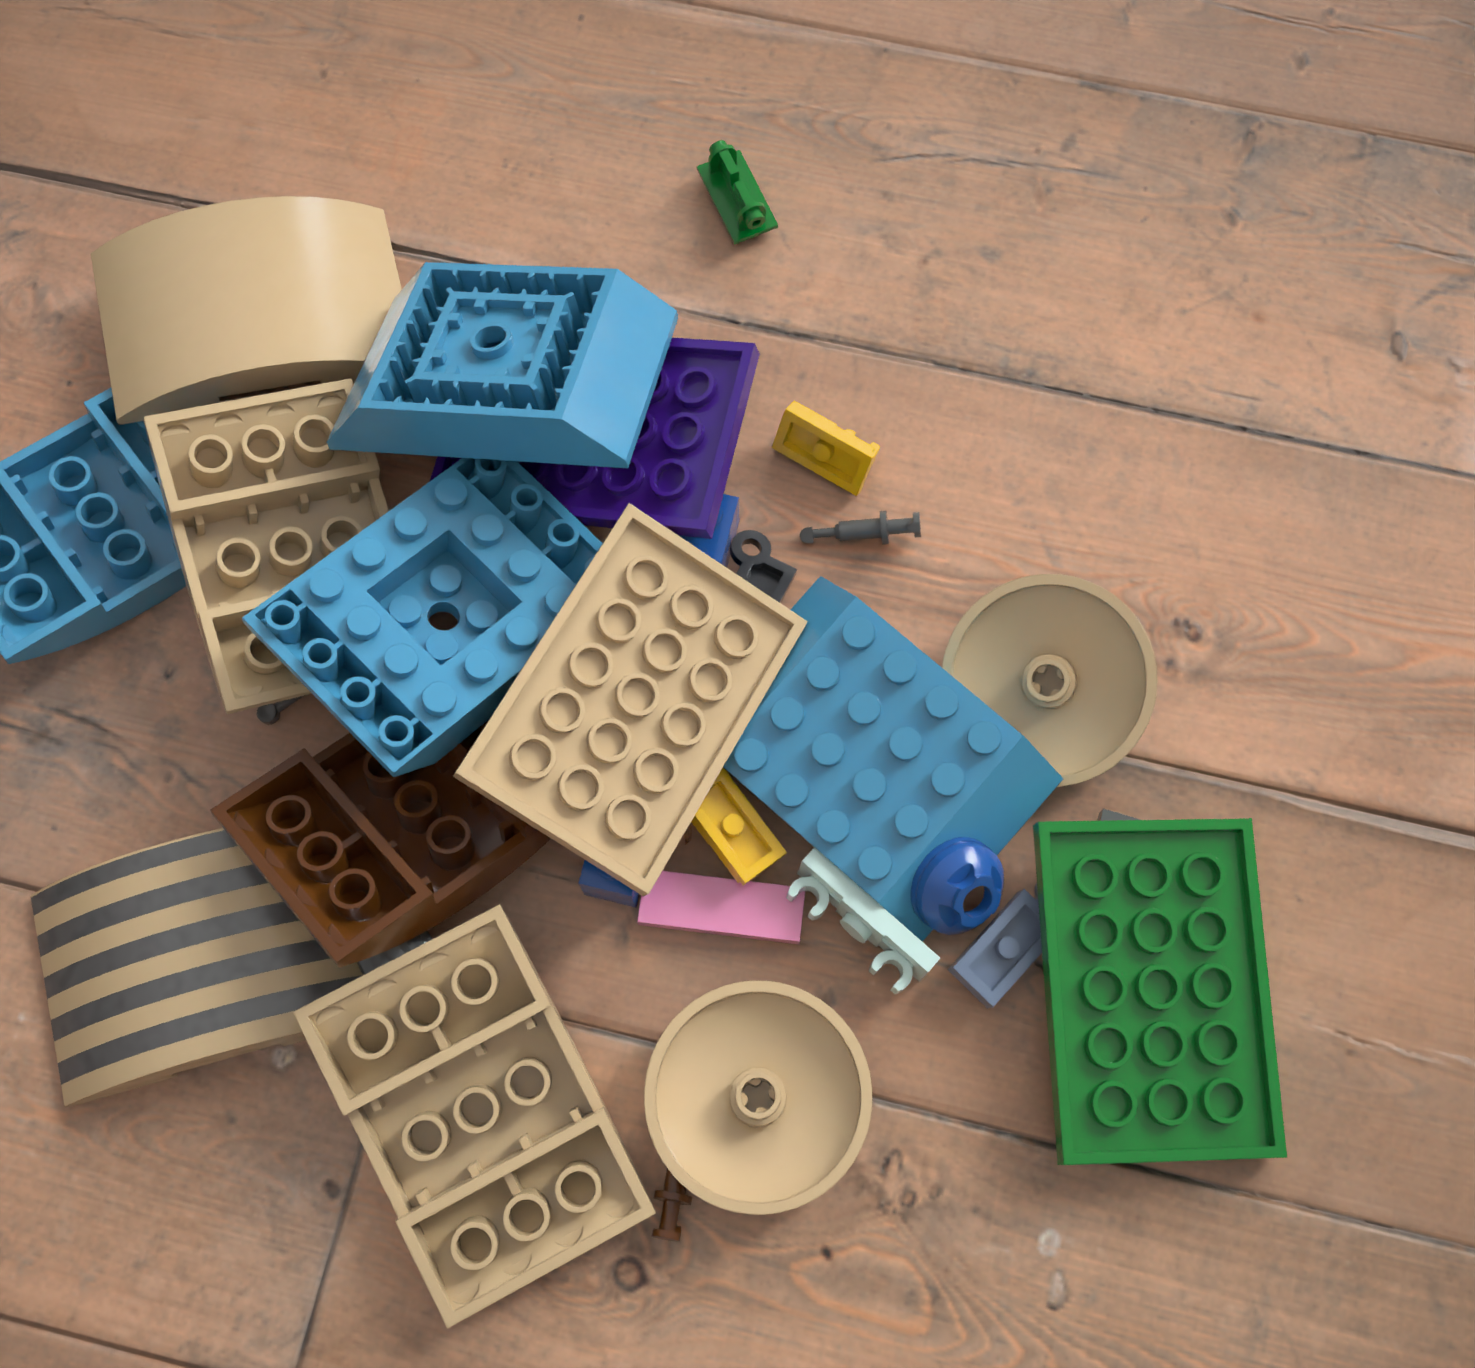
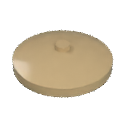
M1038 574L1021 577L1009 581L984 595L971 606L955 627L946 647L942 668L1019 731L1062 776L1063 780L1057 787L1090 780L1111 769L1125 758L1135 747L1147 728L1157 696L1158 678L1154 651L1146 631L1135 614L1119 598L1103 587L1078 577L1062 574Z
M736 982L714 989L695 999L664 1030L652 1053L646 1073L644 1086L645 1116L651 1139L661 1160L671 1174L694 1195L714 1206L736 1213L750 1215L782 1213L810 1203L823 1195L846 1174L854 1163L865 1141L871 1120L872 1083L870 1071L860 1043L852 1030L821 999L802 989L780 982Z

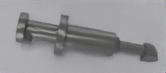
M880 511V518L839 521V524L833 528L813 529V527H806L801 530L800 539L804 543H814V538L836 536V539H840V541L881 538L882 545L889 544V535L914 533L915 537H921L920 513L913 512V518L888 520L887 511Z

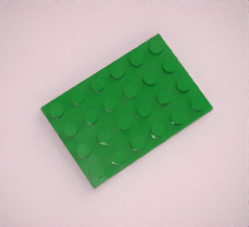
M1252 818L1045 821L1035 823L1033 825L1057 1165L1287 1158Z

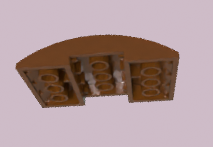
M487 722L435 764L393 777L351 733H348L313 757L303 748L210 809L214 818L338 968L388 951L440 924L491 890L551 839L453 777Z

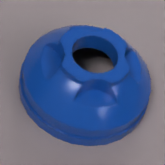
M958 837L940 844L924 858L913 877L911 904L915 914L930 928L947 935L961 934L976 928L986 921L991 914H994L1000 904L1004 888L1002 863L989 847L974 838ZM983 886L984 896L980 904L973 910L964 911L963 903L967 894L972 889Z

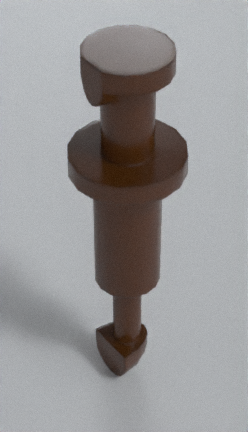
M668 1168L666 1170L663 1190H655L654 1199L664 1201L659 1229H653L652 1237L678 1242L681 1237V1226H677L680 1205H691L692 1197L685 1195L686 1188L671 1174Z

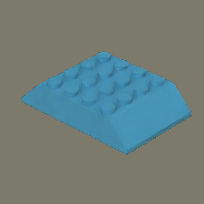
M820 576L791 608V611L808 622L723 768L923 942L933 929L924 924L915 914L911 904V886L913 877L924 858L940 844L958 837L977 839L998 855L1061 783L1063 778L1019 731L858 597Z

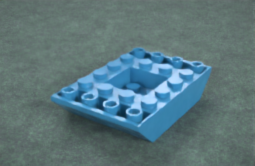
M425 262L394 298L327 440L328 447L331 450L628 468L678 321L677 310L619 269Z
M462 458L243 616L242 621L393 777L435 764L490 719L603 543L517 461ZM437 612H448L455 616L458 624L450 630H438L431 626L428 619Z

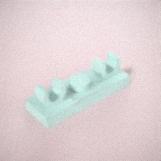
M815 847L802 860L797 872L801 878L792 883L786 898L792 902L800 892H812L817 898V904L807 916L813 921L821 917L830 902L837 908L836 912L843 917L840 920V924L853 938L861 943L869 940L874 946H880L884 951L879 953L872 961L869 972L875 975L885 964L896 966L899 970L900 978L890 990L895 995L902 992L909 985L912 976L920 982L938 962L940 957Z

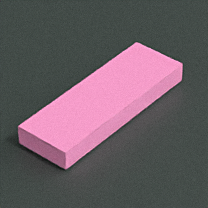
M662 871L650 893L646 896L641 895L637 922L638 925L799 944L805 891L800 892L790 902L786 898L790 886L753 881L742 885L741 882L737 883L735 879Z

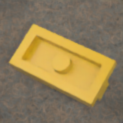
M794 400L784 411L771 448L857 496L862 490L871 466L874 464L880 446L874 442L871 444L864 442L855 436V431L841 429L834 422Z
M722 768L691 822L707 844L711 846L737 883L741 882L742 885H745L785 856L787 851L726 770Z

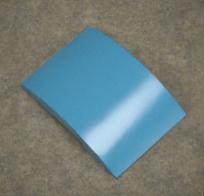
M112 388L84 402L88 414L0 461V654L7 664L37 658L88 640L138 616L186 587L144 421L118 424Z

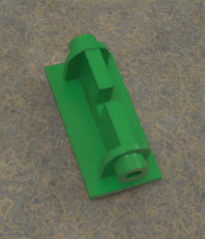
M724 140L713 143L709 148L708 162L697 166V171L734 245L778 228V223L741 151H736L734 146L727 144Z

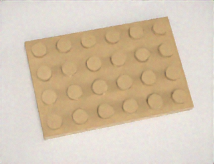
M629 503L453 777L640 895L646 896L656 883L808 621Z

